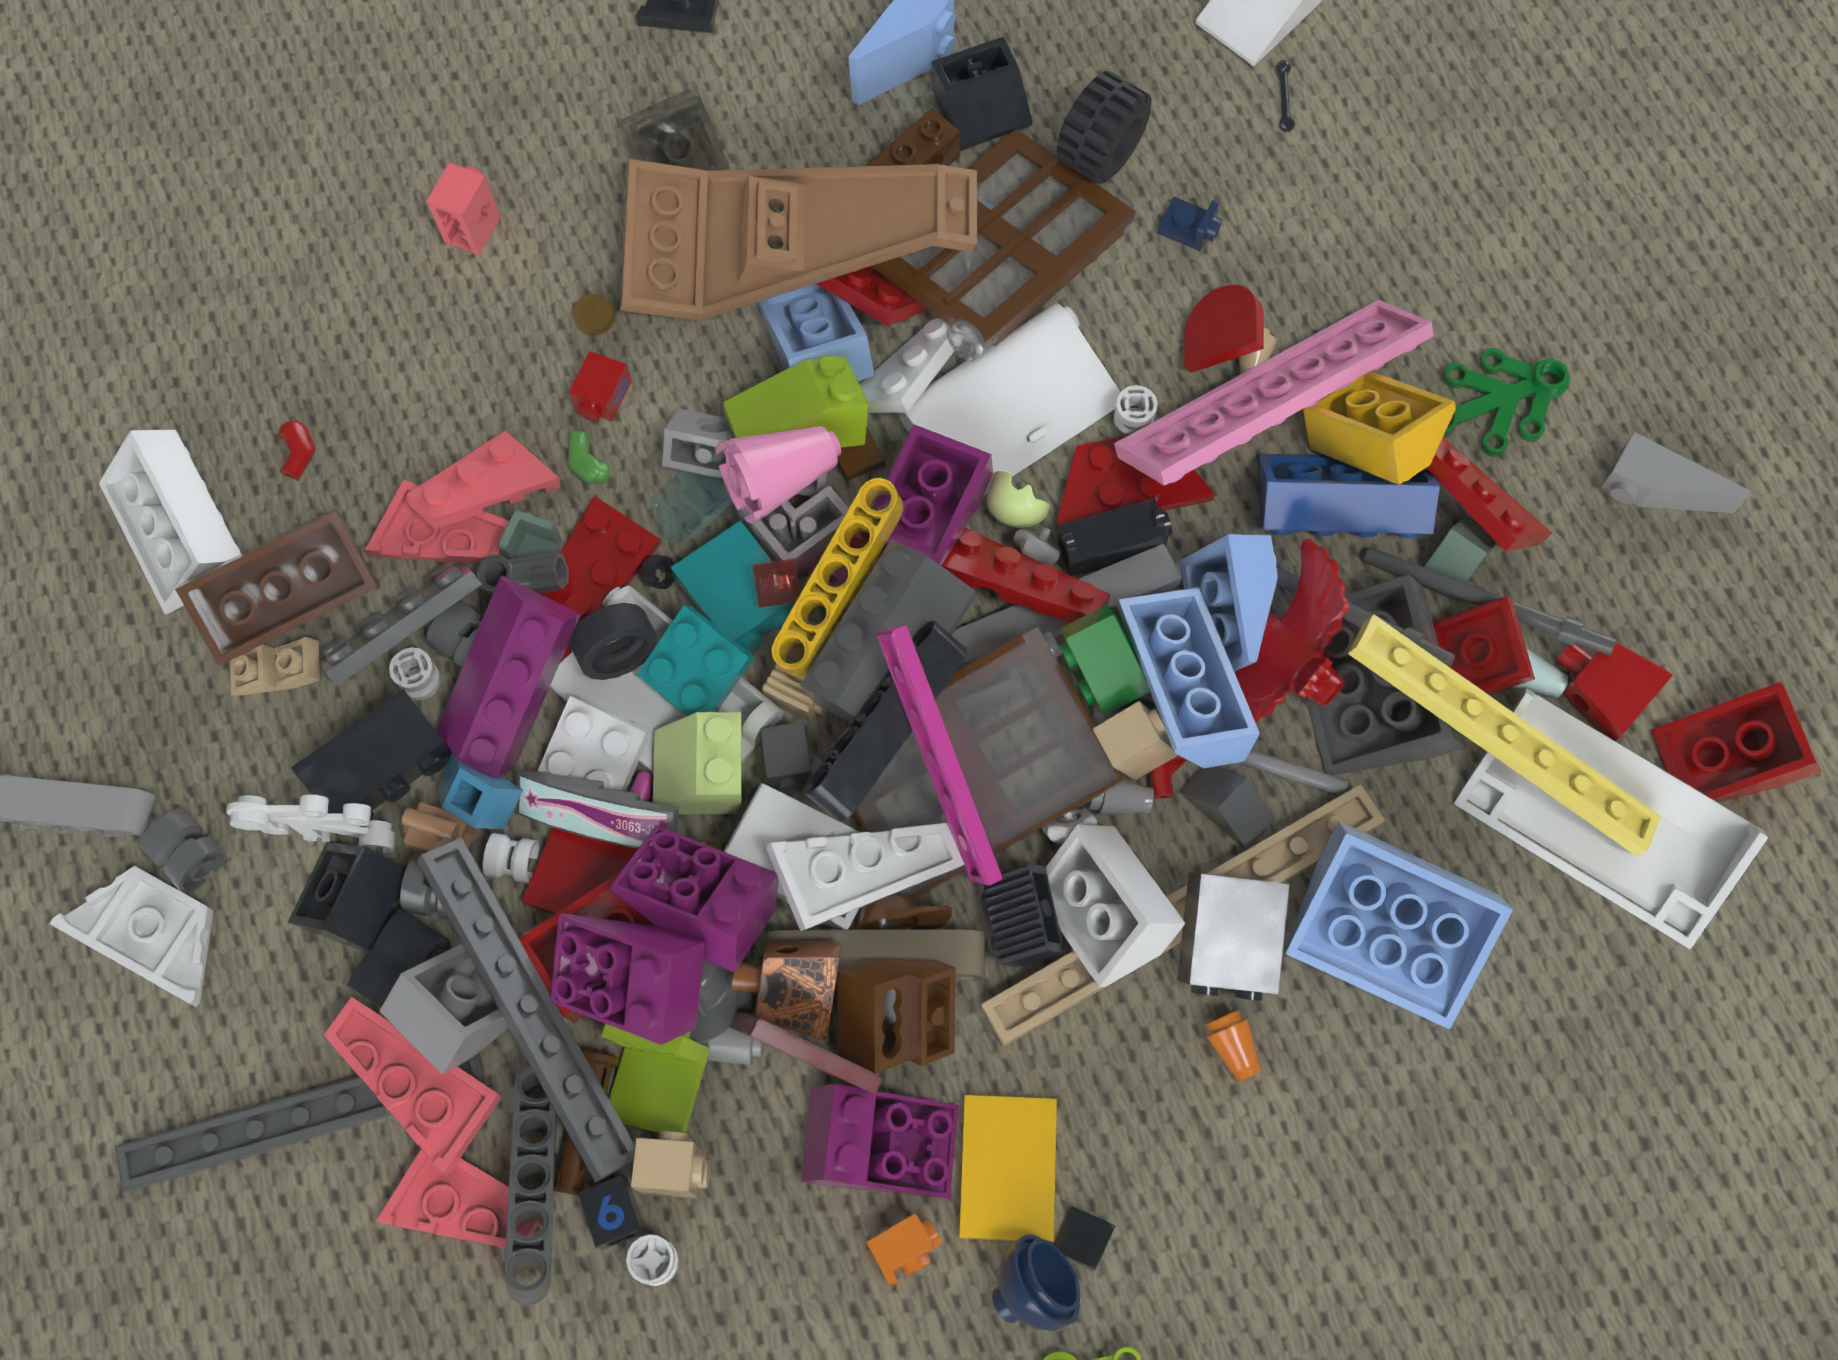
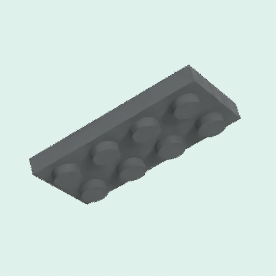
M447 562L429 575L432 579L431 582L419 590L413 586L401 593L394 600L397 605L384 615L377 611L368 616L358 625L361 631L348 640L341 636L328 644L323 649L325 656L319 659L325 673L336 687L482 585L474 573L461 562L454 566L451 562Z

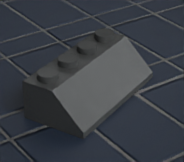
M891 540L800 687L817 706L851 722L889 670L876 637V632L889 626L907 625L912 639L924 624L934 620L952 635L977 595L975 590L927 555Z

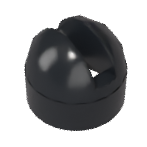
M656 554L649 555L642 561L643 565L642 569H639V576L645 585L657 589H667L672 585L674 576L671 567L675 565L672 558ZM656 569L661 570V576L665 572L664 580L659 582L660 578L656 577Z

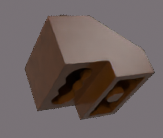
M870 959L838 970V1056L876 1074L906 1061L923 1066L954 1054L956 967L938 960Z

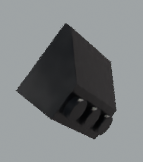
M402 689L292 766L291 769L312 795L324 796L329 799L327 814L343 813V805L357 803L371 807V819L375 808L385 801L395 802L401 799L410 790L409 784L420 776L428 777L439 772L446 765V758L452 752L411 697Z

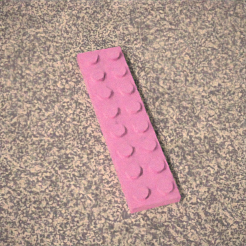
M1377 300L1114 443L1117 456L1164 486L1168 483L1176 482L1184 474L1202 464L1216 460L1220 454L1237 445L1247 443L1256 434L1271 426L1281 424L1287 417L1301 409L1315 405L1321 398L1338 389L1349 386L1352 381L1370 371L1380 369L1386 362L1402 353L1414 350L1420 343L1434 336L1432 322Z

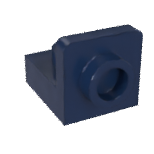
M1173 197L1158 226L1157 234L1201 251L1206 240L1211 242L1215 240L1221 227L1222 219L1217 217L1220 202L1212 200L1206 210Z

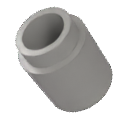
M730 1026L724 1033L711 1040L697 1041L710 1048L708 1061L752 1065L755 1056L762 1057L765 1044L730 1028Z

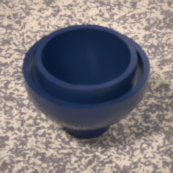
M1034 1235L1022 1236L1006 1250L999 1268V1286L992 1293L993 1303L999 1315L1009 1323H1015L1019 1320L1032 1328L1048 1331L1058 1330L1073 1323L1077 1319L1080 1309V1287L1076 1274L1064 1254L1052 1243Z

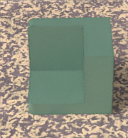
M515 509L500 540L499 549L506 559L558 551L562 539L553 522Z

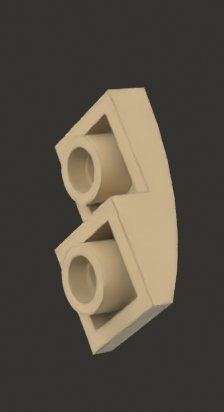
M304 637L276 648L262 644L230 660V689L232 696L293 689L320 681L319 641L309 637Z

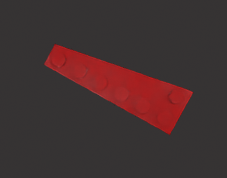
M594 496L561 551L569 569V583L565 585L564 590L540 594L581 614L576 624L577 626L582 619L594 611L603 608L604 599L613 589L617 587L621 589L628 586L639 572V569L642 568V561L649 555H652L660 546V538ZM570 642L567 645L561 662L572 653Z
M968 528L964 529L941 565L972 589L975 587H986L995 590L998 599L1018 606L1028 607L1033 611L1068 623L1107 605L1111 595L1088 582L1074 578L1051 565L1037 561L1018 552L1014 548L1000 544ZM858 532L851 538L850 548H862L869 540L861 537V532ZM884 546V548L882 549L880 555L878 556L879 558L881 557L882 553H883L884 550L886 549L885 546Z

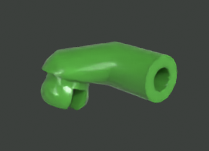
M584 431L571 432L569 434L568 448L569 470L585 483H605L609 477L610 469L605 462H598L597 458L589 454L590 435Z

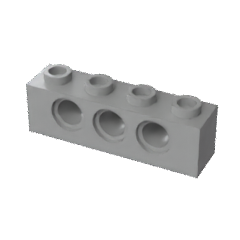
M678 409L664 429L662 466L722 478L719 465L726 463L725 453L717 454L716 448L719 442L734 438L727 419ZM836 466L797 494L813 497L827 486H831Z

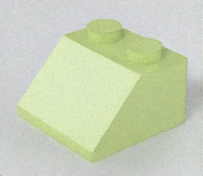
M696 712L654 730L653 803L679 806V814H739L742 808L741 712Z

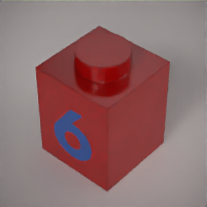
M589 351L569 390L577 413L590 421L597 422L602 418L612 422L632 383L626 363Z

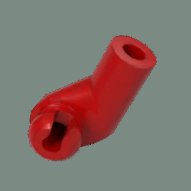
M291 420L283 423L279 428V437L284 439L290 451L280 472L289 478L299 481L315 454L316 447L308 428L300 421Z
M1178 755L1149 772L1151 788L1154 791L1153 799L1174 797L1172 775L1188 761L1187 759Z

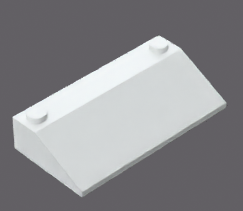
M1526 688L1512 709L1513 713L1661 816L1648 851L1635 856L1487 751L1454 804L1691 949L1768 839L1763 829ZM1477 806H1479V807H1481L1482 809L1486 810V811L1489 812L1490 814H1488V813H1486L1485 811L1481 810V809L1478 808ZM1503 822L1507 823L1508 825H1510V826H1512L1513 828L1517 829L1518 831H1520L1521 833H1523V834H1525L1526 836L1530 837V838L1533 839L1534 841H1536V842H1538L1539 844L1543 845V846L1546 847L1547 849H1549V850H1551L1552 852L1556 853L1557 855L1561 856V857L1564 858L1565 860L1569 861L1570 863L1574 864V865L1577 866L1578 868H1580V869H1582L1583 871L1587 872V873L1590 874L1591 876H1593V877H1595L1596 879L1600 880V881L1603 882L1604 884H1606V885H1608L1609 887L1613 888L1614 890L1618 891L1619 893H1621L1622 895H1624V896H1626L1627 898L1631 899L1632 901H1634L1635 903L1639 904L1640 906L1644 907V908L1647 909L1648 911L1644 910L1643 908L1639 907V906L1636 905L1635 903H1633V902H1631L1630 900L1626 899L1625 897L1621 896V895L1618 894L1617 892L1613 891L1612 889L1608 888V887L1605 886L1604 884H1602V883H1600L1599 881L1595 880V879L1592 878L1591 876H1589V875H1587L1586 873L1582 872V871L1579 870L1578 868H1576V867H1574L1573 865L1569 864L1568 862L1564 861V860L1561 859L1560 857L1556 856L1555 854L1551 853V852L1548 851L1547 849H1545V848H1543L1542 846L1538 845V844L1535 843L1534 841H1532V840H1530L1529 838L1525 837V836L1522 835L1521 833H1519V832H1517L1516 830L1512 829L1511 827L1507 826V825L1504 824ZM1664 920H1665L1666 922L1670 923L1671 925L1675 926V927L1678 928L1679 930L1683 931V932L1686 933L1687 935L1683 934L1682 932L1678 931V930L1675 929L1674 927H1672V926H1670L1669 924L1665 923Z

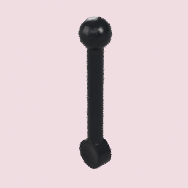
M1281 60L1276 65V71L1280 75L1282 119L1279 122V128L1283 132H1291L1295 126L1294 120L1290 118L1288 73L1291 71V65L1288 61Z

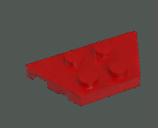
M1127 436L1077 445L1056 521V529L1058 532L1059 525L1154 498L1158 507H1161L1163 511L1211 502L1214 500V492L1194 469L1184 474L1180 480L1164 486L1119 459L1114 443Z

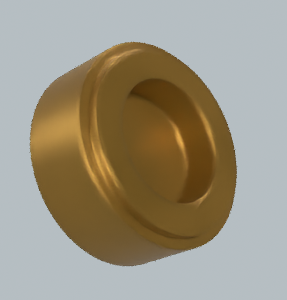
M586 295L578 300L573 309V317L578 329L588 335L605 333L612 327L615 320V313L611 302L602 295Z

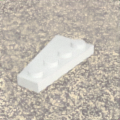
M947 823L897 828L875 833H852L848 836L826 838V836L795 842H772L765 846L801 932L964 865Z

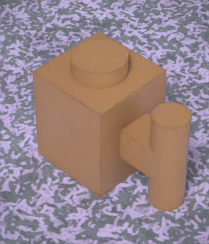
M423 802L419 803L417 810L408 807L402 816V824L404 825L403 843L413 853L419 855L461 837L469 850L478 829L473 828L447 810Z

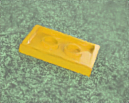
M965 1095L959 1239L1016 1241L1024 1235H1034L1050 1243L1054 1242L1057 1099Z

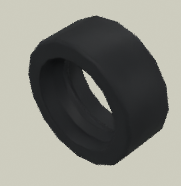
M631 603L612 604L594 611L579 622L569 641L571 650L583 674L591 679L598 680L618 678L634 671L645 663L658 644L656 632L645 611L637 604Z

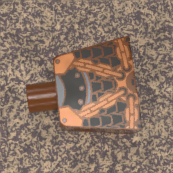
M842 942L767 943L763 966L741 963L733 974L731 989L758 994L755 1017L813 1038L827 1040Z

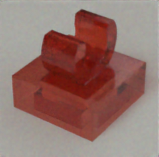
M795 558L752 565L759 608L795 603L798 600L801 591Z

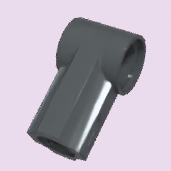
M559 551L506 559L501 555H491L480 563L476 572V577L482 584L480 587L492 596L501 576H506L539 594L564 590L565 585L569 583V569L564 555Z

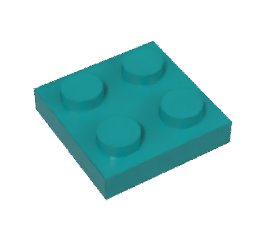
M684 605L637 673V676L686 716L696 712H718L755 657L692 606Z

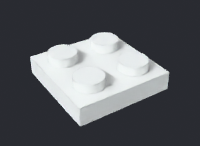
M571 695L537 772L604 782V789L626 792L651 731L577 695Z

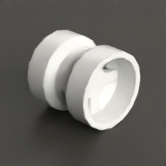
M1134 385L1120 392L1117 397L1113 422L1116 430L1121 435H1131L1154 422L1158 403L1156 396L1151 390L1144 386Z
M413 647L406 648L396 653L390 662V677L400 690L404 689L411 699L424 700L434 695L438 690L441 682L440 671L425 651Z
M492 833L484 852V875L493 878L508 875L512 876L516 882L529 884L533 872H527L529 858L538 859L540 849L538 840L523 838L520 841H514L506 834Z
M646 1235L632 1243L627 1252L626 1263L628 1271L634 1279L646 1285L659 1286L666 1284L674 1277L678 1270L679 1257L672 1243L657 1235Z

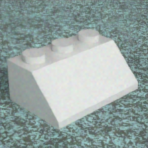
M1077 824L1046 866L1060 931L1099 987H1106L1160 956L1186 924L1114 826Z

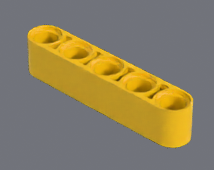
M874 478L865 482L860 488L775 638L772 646V657L775 663L788 674L802 677L809 673L858 594L903 512V501L894 485L888 480ZM882 494L891 496V502L887 508L880 511L871 509V504L875 497ZM856 533H870L869 541L864 547L859 549L850 548L851 538ZM838 569L848 570V578L843 585L839 587L829 586V578L834 571ZM816 607H825L827 614L822 623L809 625L807 617L810 611ZM798 644L804 645L805 653L803 658L794 664L787 663L786 654L790 647Z

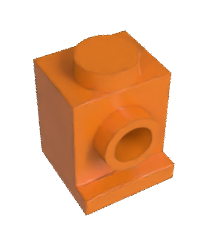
M916 1213L866 1242L890 1287L899 1283L895 1273L903 1269L906 1277L921 1270L931 1263L927 1254L943 1244L930 1219L921 1223Z

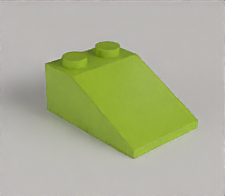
M827 355L822 358L806 359L723 402V411L734 438L822 426L827 432H834L841 448L865 445L869 403L846 356Z

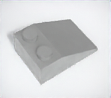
M463 943L401 973L380 1009V1012L442 1075L473 1058L509 1028Z

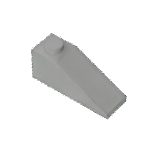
M1636 432L1632 434L1623 447L1602 485V488L1610 491L1613 499L1623 504L1634 503L1639 507L1735 513L1751 492Z

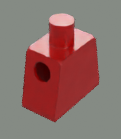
M1617 642L1610 656L1598 651L1593 657L1576 643L1575 647L1568 645L1556 659L1559 664L1576 676L1562 694L1597 731L1615 742L1625 733L1673 676L1669 671Z

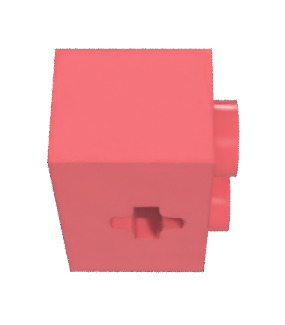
M449 162L428 197L427 203L444 242L480 255L501 216L485 175L474 167L465 166L463 168Z

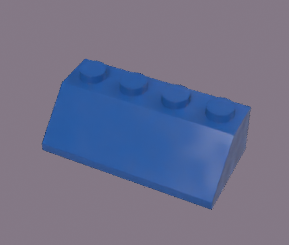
M1258 453L1259 518L1263 530H1269L1271 533L1278 535H1289L1294 530L1311 531L1313 534L1320 536H1331L1336 532H1353L1355 535L1362 537H1374L1378 533H1395L1397 536L1404 538H1416L1420 534L1434 533L1440 486L1427 468L1414 475L1410 480L1397 485L1327 455Z

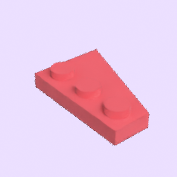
M505 430L406 495L408 505L434 529L483 514L485 507L506 500L511 505L525 500V494L543 488L546 493L560 489V480L555 473Z
M403 479L365 548V552L369 557L480 564L486 557L491 555L503 556L499 549V543L509 521L484 511L483 514L434 529L408 505L406 494L419 485Z
M421 1148L375 1222L506 1248L509 1186L462 1158L458 1160L449 1175L445 1176ZM536 1221L525 1222L519 1227L517 1232L524 1237H532L540 1223Z

